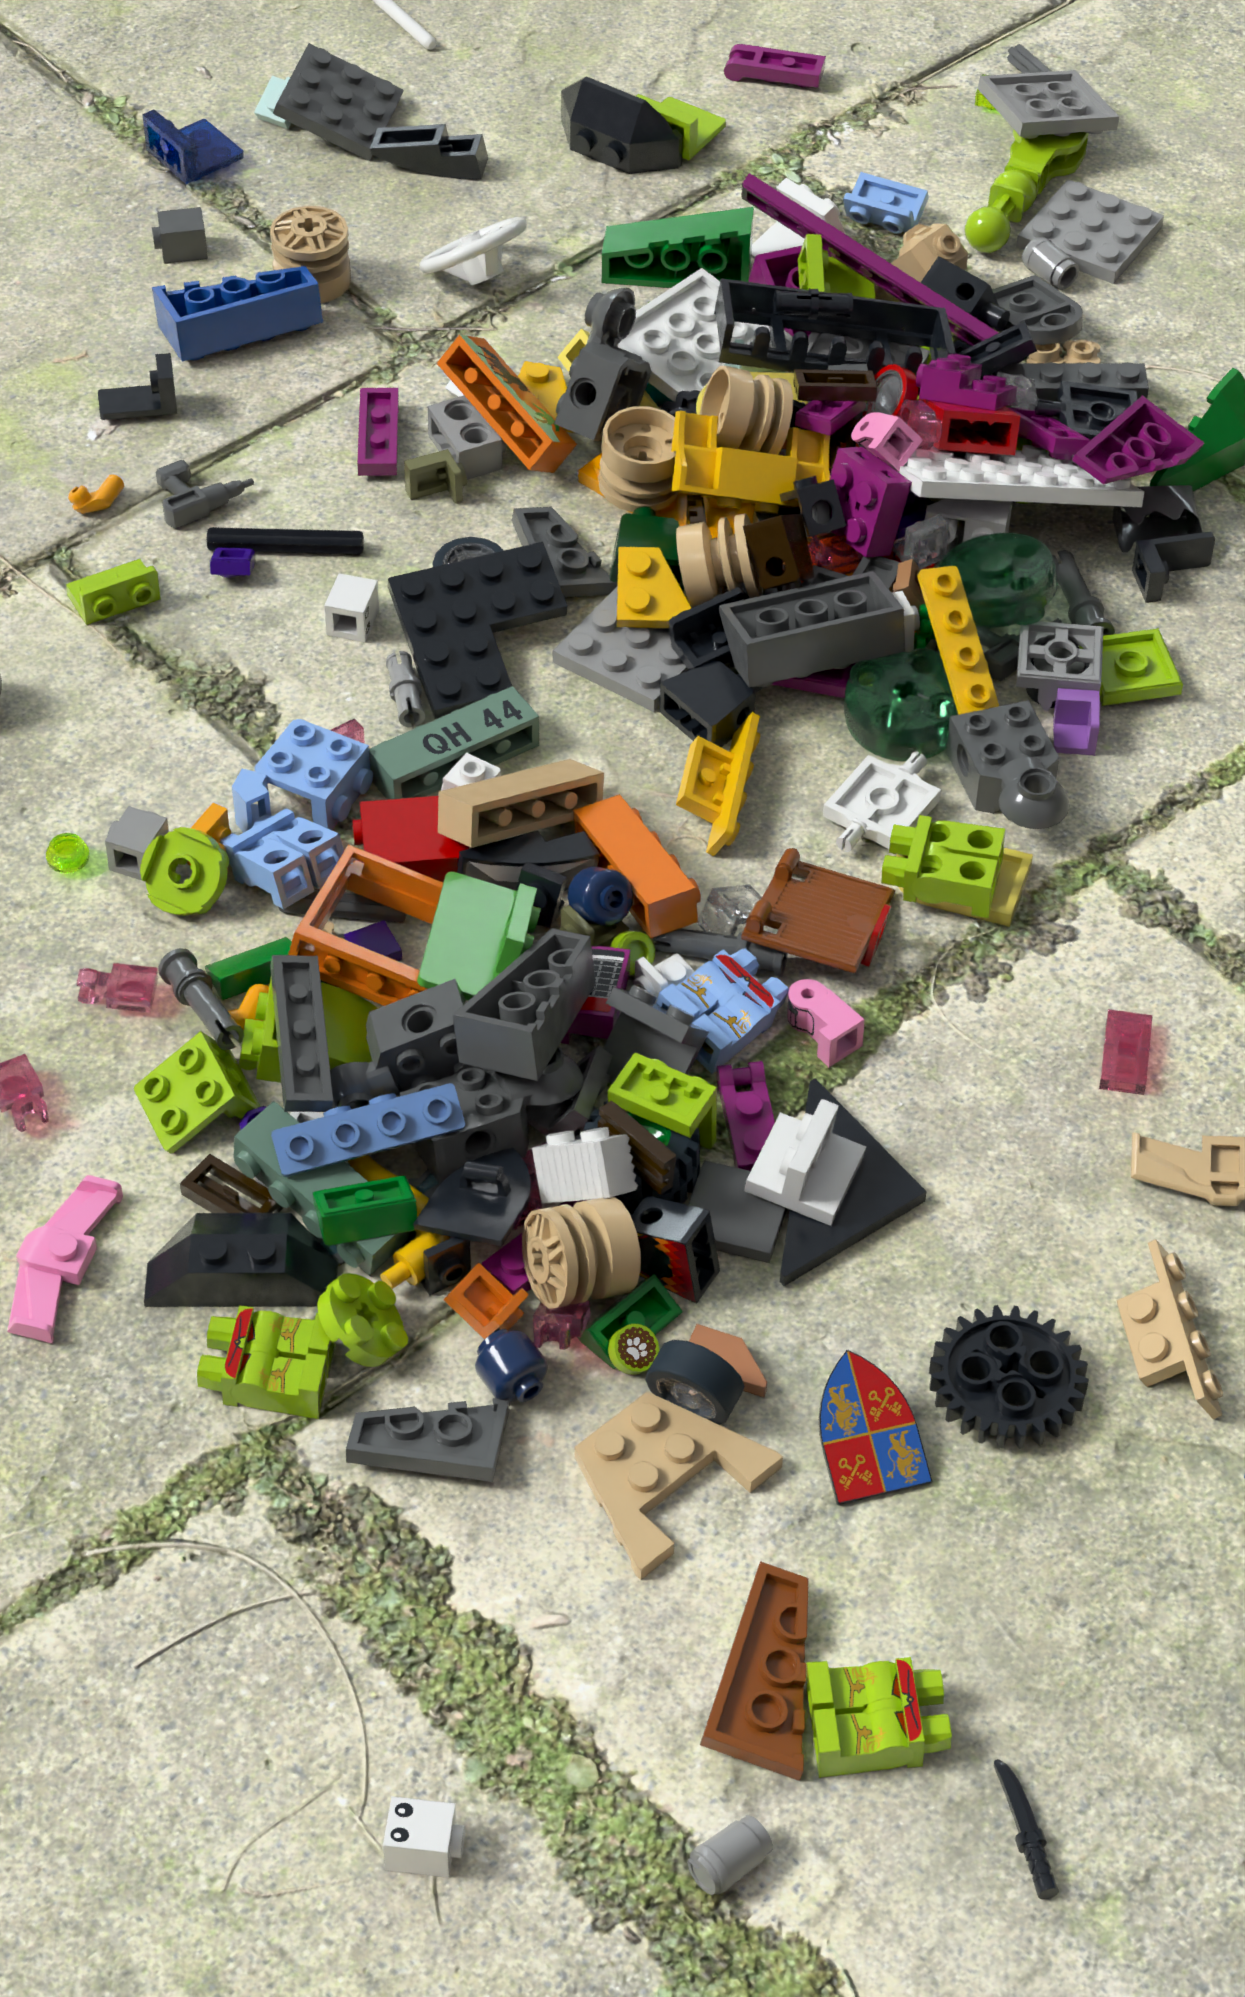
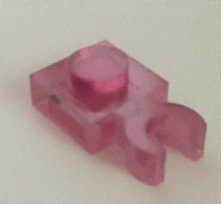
M26 1054L0 1063L1 1113L12 1109L14 1125L20 1132L26 1131L24 1117L28 1114H37L43 1123L49 1122L47 1105L42 1099L44 1097L42 1083Z
M590 1301L551 1309L540 1302L533 1315L534 1346L541 1348L544 1342L557 1341L559 1342V1349L566 1350L569 1348L571 1339L581 1337L590 1320Z

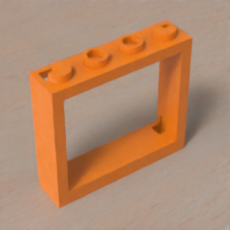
M348 844L295 930L288 955L318 956L320 980L383 1006L427 990V988L421 987L417 983L420 970L322 931L346 890L432 924L443 883ZM353 857L355 859L363 861L364 863L354 860L353 863L350 864V860Z

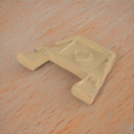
M648 1391L575 1446V1460L599 1506H603L613 1525V1533L620 1546H624L631 1560V1567L640 1580L674 1554L675 1544L645 1514L713 1461L719 1464L749 1493L779 1471L783 1463V1456L778 1452Z

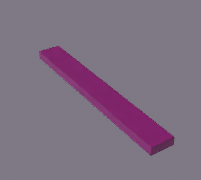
M751 173L742 182L741 197L743 200L804 239L806 234L821 235L822 250H827L830 256L903 303L945 308L951 333L967 344L973 346L998 334L994 329Z

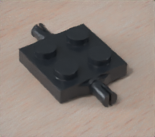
M1061 381L1058 390L1059 402L1038 398L1035 404V415L1057 417L1059 422L1092 440L1138 400L1136 390Z

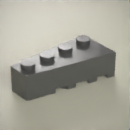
M550 929L453 1014L459 1063L479 1067L484 1071H497L538 1081L596 984L590 936Z

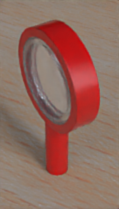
M891 364L882 368L874 376L877 384L876 402H866L867 411H863V417L870 413L879 412L898 416L906 423L917 402L918 387L916 386V376L906 368Z

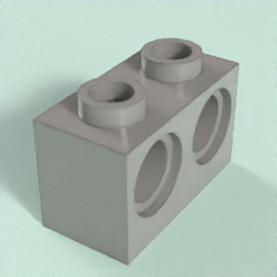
M464 395L427 406L428 434L438 451L448 449L455 462L462 463L467 480L502 469V452L506 451L505 442Z

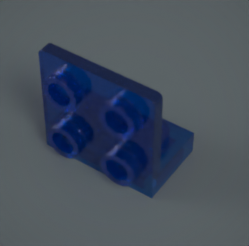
M155 109L142 114L146 150L185 184L197 181L201 177L228 167L230 164L244 158V151L206 119H201L181 129H177L172 121L165 119Z

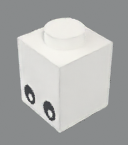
M338 574L324 605L327 636L366 642L379 612L378 580Z
M391 1796L383 1842L385 1871L449 1878L452 1857L462 1858L465 1841V1825H457L456 1803Z

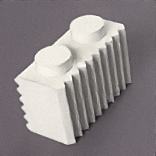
M608 1127L580 1132L581 1139H575L574 1131L546 1135L547 1144L532 1147L541 1203L606 1199L635 1191L638 1185L634 1182L636 1175L632 1172L634 1169V1165L631 1163L633 1156L629 1153L631 1147L627 1144L630 1138L626 1134L610 1136Z

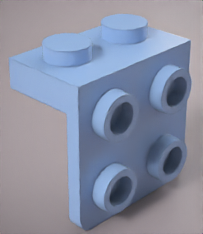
M302 719L293 720L255 766V772L267 774V783L310 799L313 822L330 830H333L339 821L342 822L347 818L352 804L360 794H365L369 790L373 780V772L370 770L369 745Z

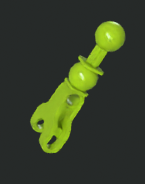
M1013 129L1012 133L1015 141L1010 147L1011 158L1005 166L1004 172L995 178L990 188L988 206H983L968 216L964 229L969 244L977 251L984 253H993L1002 248L1007 243L1011 233L1010 221L1018 223L1022 220L1023 212L1033 206L1037 195L1043 191L1052 178L1076 172L1085 157L1089 133L1077 132L1064 137L1047 134L1029 139L1019 136Z

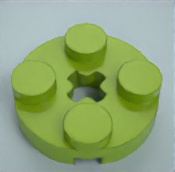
M192 828L173 829L174 831H170L164 836L159 835L148 845L141 861V880L146 882V889L149 892L147 894L148 898L157 908L171 914L188 916L208 912L221 896L226 884L227 868L229 866V857L226 851L220 848L213 837ZM187 861H189L192 875L190 879H186L181 884L179 882L181 875L176 872V867L178 864L186 865Z
M345 1273L326 1287V1291L319 1296L317 1302L318 1315L326 1335L333 1343L340 1338L343 1344L350 1349L345 1356L353 1362L366 1367H378L408 1344V1335L404 1330L400 1314L394 1305L396 1303V1295L387 1283L383 1281L373 1283L361 1275Z

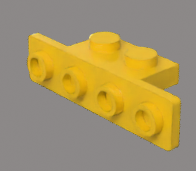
M956 566L920 570L917 575L958 715L998 707L999 703L988 664L982 650L958 568Z
M753 712L735 731L729 751L700 736H697L689 747L676 805L712 823L706 853L715 856L724 845L730 846L740 830L737 816L747 799V793L743 791L744 785L753 771L754 763L750 761V758L761 736L757 732L760 716Z

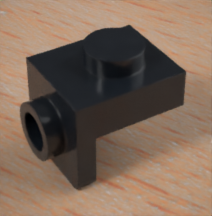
M526 862L521 869L516 891L520 883L537 888L533 904L534 907L541 908L537 925L551 928L564 907L565 902L561 899L567 877Z

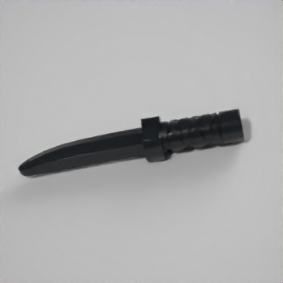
M996 1759L994 1761V1768L1018 1830V1834L1015 1837L1020 1853H1024L1026 1861H1028L1029 1871L1033 1876L1032 1879L1038 1898L1050 1899L1056 1896L1059 1890L1054 1875L1051 1873L1049 1860L1046 1858L1047 1854L1044 1847L1047 1841L1044 1832L1037 1826L1034 1814L1018 1778L1006 1763Z

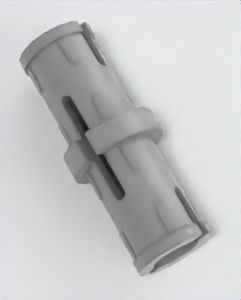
M399 651L402 663L398 664L396 653L393 652L386 659V666L391 679L389 684L390 697L396 702L400 724L405 727H411L409 715L413 714L415 726H418L425 720V712L420 700V695L422 694L420 680L414 675L411 655L405 651Z

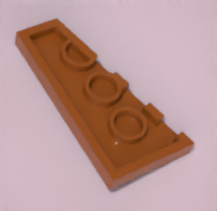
M760 1561L700 1745L800 1781L804 1770L802 1736L805 1730L803 1699L804 1685L806 1683V1663L804 1661L805 1641L807 1638L809 1578Z

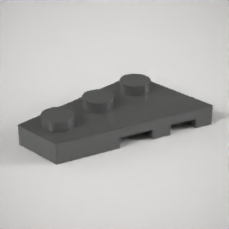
M552 507L514 508L511 521L521 545L526 546L538 542L544 543L564 597L609 595L618 586V582L610 581V575L601 567L602 560L594 551L587 552L577 542L578 534Z
M493 1398V1405L468 1408L466 1401L448 1403V1410L421 1412L415 1406L358 1412L355 1414L346 1446V1463L493 1482L510 1411V1398L506 1400Z

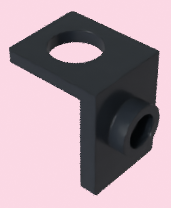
M816 476L794 481L793 486L795 490L779 494L781 502L795 498L798 499L808 537L846 526L834 479L818 483ZM819 500L826 501L832 508V517L826 524H819L812 517V507Z
M452 1237L424 1250L425 1279L421 1281V1284L429 1296L460 1282L471 1270L470 1240Z

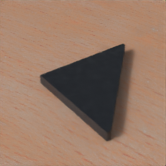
M816 1078L811 1080L809 1084L805 1113L814 1115L821 1099L839 1105L832 1133L866 1146V1150L831 1226L790 1210L780 1271V1283L783 1286L836 1256L926 1200L927 1191Z

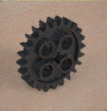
M994 1305L992 1317H986L981 1310L975 1309L973 1323L959 1316L957 1318L956 1330L946 1327L943 1332L942 1341H936L934 1345L933 1357H931L929 1374H931L929 1389L936 1392L935 1406L947 1407L945 1418L947 1422L962 1419L960 1430L962 1435L970 1432L973 1428L979 1430L978 1443L981 1444L987 1440L989 1435L996 1436L998 1448L1003 1449L1007 1438H1014L1018 1448L1023 1449L1025 1438L1031 1436L1039 1446L1043 1445L1045 1430L1051 1435L1059 1437L1062 1424L1072 1426L1076 1411H1082L1089 1379L1086 1378L1088 1363L1087 1361L1080 1360L1081 1346H1069L1071 1333L1063 1331L1055 1334V1319L1048 1320L1043 1325L1037 1323L1038 1311L1036 1310L1032 1311L1027 1319L1020 1317L1019 1307L1015 1305L1011 1310L1010 1316L1003 1315L998 1305ZM1010 1403L1017 1404L1020 1406H1012L1010 1405Z

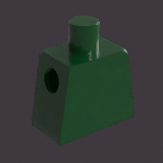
M647 506L637 508L633 514L626 513L622 515L614 545L610 581L618 582V547L660 548L680 588L684 592L685 588L679 566L676 531L679 527L678 521L674 518L658 517L655 511Z

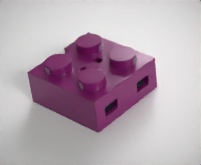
M864 447L838 448L829 480L834 479L846 526L831 532L836 536L846 535V543L864 557L890 556L912 482ZM830 506V518H831V517H832V508H831V506Z

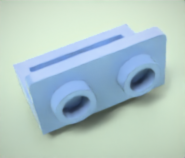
M860 172L852 193H845L843 203L846 216L850 217L853 221L860 224L873 223L883 226L892 233L899 234L902 232L906 233L919 223L929 195L927 190Z

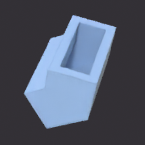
M242 768L232 785L235 822L244 833L253 827L256 819L265 814L271 815L267 774Z

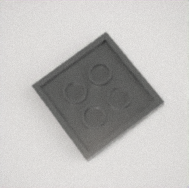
M308 43L276 103L273 114L370 161L372 158L370 147L377 128L387 127L404 90L393 85L388 80L381 79L355 64L330 54L325 49Z

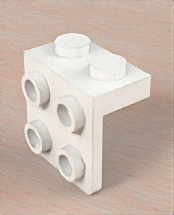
M785 178L776 187L777 191L846 234L838 217L840 211L830 199L825 198L823 200L816 196L805 184L799 186L788 178ZM777 221L752 244V259L755 260L756 255L802 246L805 239Z

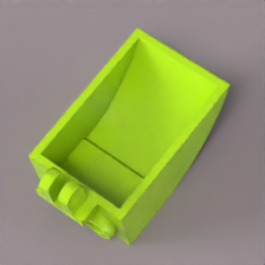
M270 979L268 993L259 992L255 1019L259 1020L245 1019L239 1066L244 1070H253L257 1067V1080L281 1083L272 980ZM321 983L330 1070L338 1065L350 1062H372L366 1039V1022L369 1012L378 1008L354 993Z

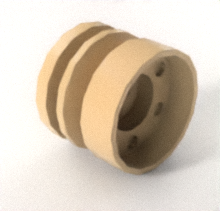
M322 206L296 207L281 213L272 222L270 229L271 251L274 256L273 270L306 266L318 282L321 303L330 302L342 296L349 288L351 281L350 258L348 255L349 233L345 218L336 211Z
M725 365L719 366L713 372L707 384L700 409V415L718 416L717 448H738L740 450L778 455L790 427L793 411L792 387L786 379H771L769 375L764 374L757 375L753 379V376L747 370Z
M633 406L616 412L607 420L602 435V457L600 459L598 477L599 489L607 501L619 509L634 512L637 508L644 506L658 511L666 508L676 500L679 492L671 491L676 452H671L674 416L664 410L649 406Z
M746 513L734 517L735 534H733L728 519L726 517L720 518L718 521V538H712L705 522L679 526L677 528L676 542L679 566L686 596L691 608L722 594V587L727 586L729 591L740 587L743 591L744 583L750 598L763 596V589L760 586L743 530L744 525L751 524Z
M615 1197L576 1202L573 1207L565 1204L552 1208L533 1210L525 1219L522 1232V1254L526 1274L535 1295L549 1309L564 1307L569 1304L584 1303L589 1297L596 1300L629 1294L637 1285L641 1270V1251L638 1235L630 1213L623 1203Z

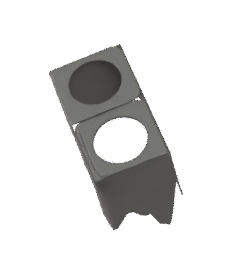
M1191 485L1137 487L1144 491L1142 507H1123L1125 509L1123 511L1121 506H1114L1112 519L1119 548L1122 552H1129L1134 542L1140 540L1203 533Z

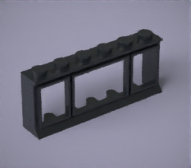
M729 279L720 280L714 310L720 344L719 363L794 372V369L828 370L830 365L867 364L868 371H872L875 376L885 366L894 364L892 362L889 342L929 347L932 360L947 358L948 354H956L945 308L853 296L851 318L818 316L814 320L808 319L807 316L773 314L775 290L789 292H808V290ZM734 322L764 325L755 330L752 345L731 342ZM784 328L872 339L874 342L869 345L866 360L845 357L847 352L846 340L840 336L834 337L831 340L828 355L807 352L809 346L808 336L805 332L799 331L793 335L790 350H787ZM917 346L910 347L906 352L904 364L896 365L912 371L916 376L918 368L923 361L921 349ZM901 376L894 378L889 384L903 386Z

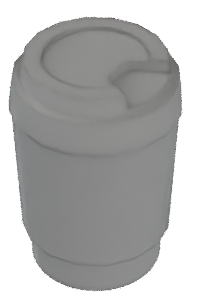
M1034 238L1023 251L1022 260L1025 267L1052 286H1056L1061 290L1066 289L1078 276L1079 266L1069 255L1047 238Z
M746 1815L740 1821H734L713 1837L698 1845L690 1853V1858L687 1861L688 1869L695 1882L703 1891L710 1895H719L730 1889L731 1886L764 1861V1857L773 1850L772 1840L764 1826L756 1818Z

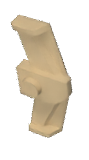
M1133 1132L1131 1178L1205 1198L1211 1205L1238 1206L1245 1200V1137L1202 1135V1152L1140 1136L1139 1133Z

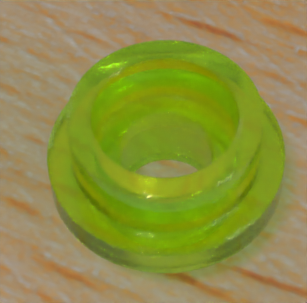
M62 833L55 836L50 841L46 850L47 864L51 869L60 873L76 872L85 867L90 858L87 844L81 837L73 833Z

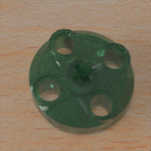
M994 533L967 540L949 551L939 564V567L956 566L958 568L976 627L997 628L1014 624H1034L1044 617L1045 606L1053 599L1057 591L1056 566L1050 550L1038 539L1023 534Z
M918 648L911 652H900L876 659L863 660L856 663L850 671V678L846 685L844 697L845 720L849 732L863 748L877 756L895 761H907L913 752H919V756L922 753L927 759L946 749L950 717L958 715L942 658L937 652L927 648Z

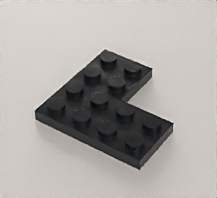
M543 542L388 578V590L434 719L443 717L457 709L482 700L491 694H496L512 687L493 633L567 615L568 606Z

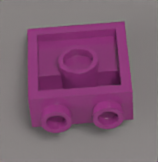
M948 354L947 358L931 360L929 365L920 364L916 375V386L920 388V399L994 411L1016 402L1018 386L1006 385V378L986 375L983 376V380H980L982 365L970 363V356Z

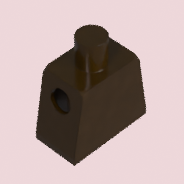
M802 514L780 515L743 526L759 583L763 590L777 588L778 592L795 589L802 587L801 581L814 578ZM783 562L785 563V566H786L785 571H784V569H783Z

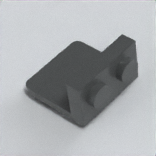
M632 985L630 991L613 987L606 1004L618 1009L621 1013L603 1048L613 1055L606 1072L610 1076L609 1083L613 1084L634 1053L650 1059L660 1060L668 1067L688 1075L709 1032L692 1023L695 1018L694 1015L673 1005H670L668 1010L656 1005L657 996L638 986Z

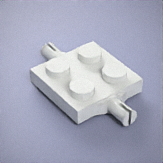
M913 752L909 759L901 766L888 764L868 755L824 804L823 817L847 828L836 839V844L841 850L845 847V852H850L861 838L870 839L889 849L894 824L916 827L919 815L927 816L938 804L941 789L923 781L917 775L927 764V759L922 753L919 756V752Z

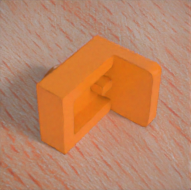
M477 1263L443 1300L480 1336L486 1339L498 1328L500 1330H509L523 1316L524 1312L518 1306L529 1294L521 1288L516 1294L512 1295L480 1263Z

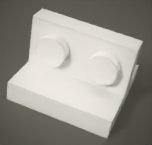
M821 1099L814 1115L805 1113L802 1121L780 1112L746 1180L744 1191L831 1226L861 1164L866 1146L832 1133L839 1105Z

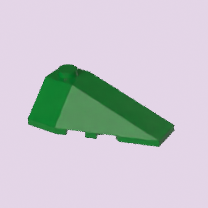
M1232 367L1218 382L1207 397V402L1211 405L1202 418L1194 416L1188 425V431L1204 442L1202 448L1185 464L1156 471L1150 480V486L1191 485L1194 492L1244 466L1245 379L1239 370Z

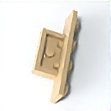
M1155 1239L1149 1242L1148 1246L1159 1282L1116 1300L1139 1379L1146 1387H1149L1187 1370L1195 1400L1212 1419H1216L1222 1416L1218 1398L1223 1397V1390L1213 1370H1208L1205 1358L1210 1357L1211 1352L1204 1335L1200 1330H1196L1193 1319L1199 1315L1194 1300L1188 1291H1184L1181 1280L1186 1278L1184 1266L1175 1252L1169 1254Z

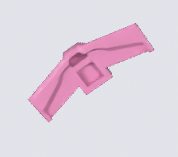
M87 1175L43 1227L36 1228L25 1237L16 1255L19 1270L7 1332L53 1344L62 1281L80 1285L97 1249L95 1237L88 1235L115 1203L119 1204L123 1198L122 1186L118 1182Z

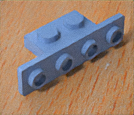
M449 1083L396 1097L394 1093L381 1095L369 1100V1105L351 1109L350 1106L336 1107L324 1112V1117L273 1130L271 1137L281 1174L284 1177L456 1132L464 1129L465 1121L455 1086Z

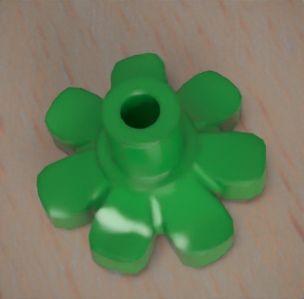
M926 604L919 606L920 627L919 630H915L917 632L914 635V656H923L925 647L930 640H936Z

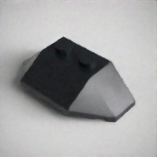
M587 76L561 90V122L570 150L627 174L678 169L682 166L683 135L676 128L672 130L665 118L646 100Z
M196 1213L147 1263L144 1306H317L319 1296L326 1291V1287L338 1278V1262L292 1213Z

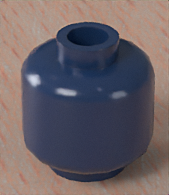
M592 866L581 870L574 876L569 885L568 902L587 923L611 926L621 922L628 915L633 903L632 886L626 876L617 870Z
M501 1329L482 1341L477 1350L478 1357L475 1362V1369L477 1375L495 1398L500 1400L510 1398V1402L519 1400L521 1403H524L540 1393L543 1388L541 1381L547 1373L548 1365L545 1357L527 1334L517 1330Z

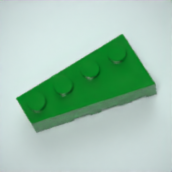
M754 207L606 226L602 248L601 283L672 288L701 268L719 281L721 279L749 282Z

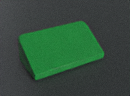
M284 937L206 965L205 971L211 977L221 1000L247 992L252 985L269 984L272 955H288L292 941Z
M404 1175L312 1192L325 1245L331 1246L415 1230L413 1223L417 1219L416 1199Z
M653 1274L640 1281L631 1293L623 1295L577 1333L576 1337L612 1369H616L608 1354L609 1341L616 1331L630 1324H640L649 1328L656 1335L683 1311L656 1275Z

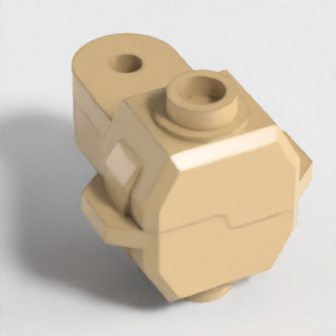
M919 223L903 235L904 246L900 249L899 258L891 262L892 265L921 283L938 256L966 270L968 252L961 244L959 237L953 233L947 224L934 223L928 227ZM874 284L876 299L902 302Z

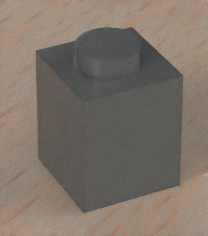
M201 207L157 211L159 227H152L154 249H162L164 264L208 259Z

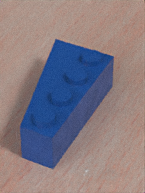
M306 266L258 272L255 280H247L236 275L222 277L223 282L221 284L200 287L199 281L184 282L185 289L166 292L165 285L152 287L158 327L182 362L199 360L208 354L223 350H235L244 344L258 340H270L276 335L294 330L303 331L312 325L323 323L319 285Z

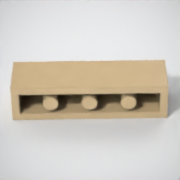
M567 759L439 791L438 833L469 847H475L573 821V810L603 800L604 772L575 760Z

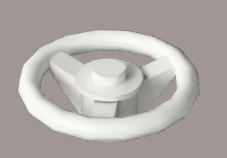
M513 217L469 233L424 257L420 262V270L423 273H435L442 270L469 281L470 285L486 281L504 271L501 264L503 244L523 233L527 228V220L524 217Z

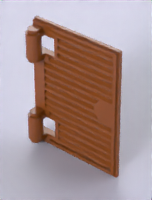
M788 848L779 860L774 876L761 900L756 902L749 914L741 939L856 973L868 949L873 929L884 904H890L896 890L800 861L798 850ZM792 874L806 877L804 882L793 879ZM764 926L778 929L776 934L763 931Z

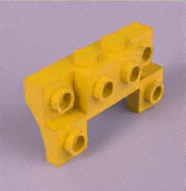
M676 411L671 452H676L671 491L717 499V506L740 509L742 502L755 504V512L778 514V510L781 507L800 509L797 498L781 502L779 495L795 490L793 486L794 481L812 476L817 477L818 483L830 479L829 435L801 430L795 427L789 428L785 456L726 447L717 448L718 416L686 413V411Z

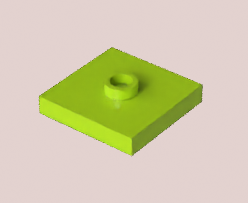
M1159 628L1103 636L1102 674L1099 694L1102 706L1182 694V680Z

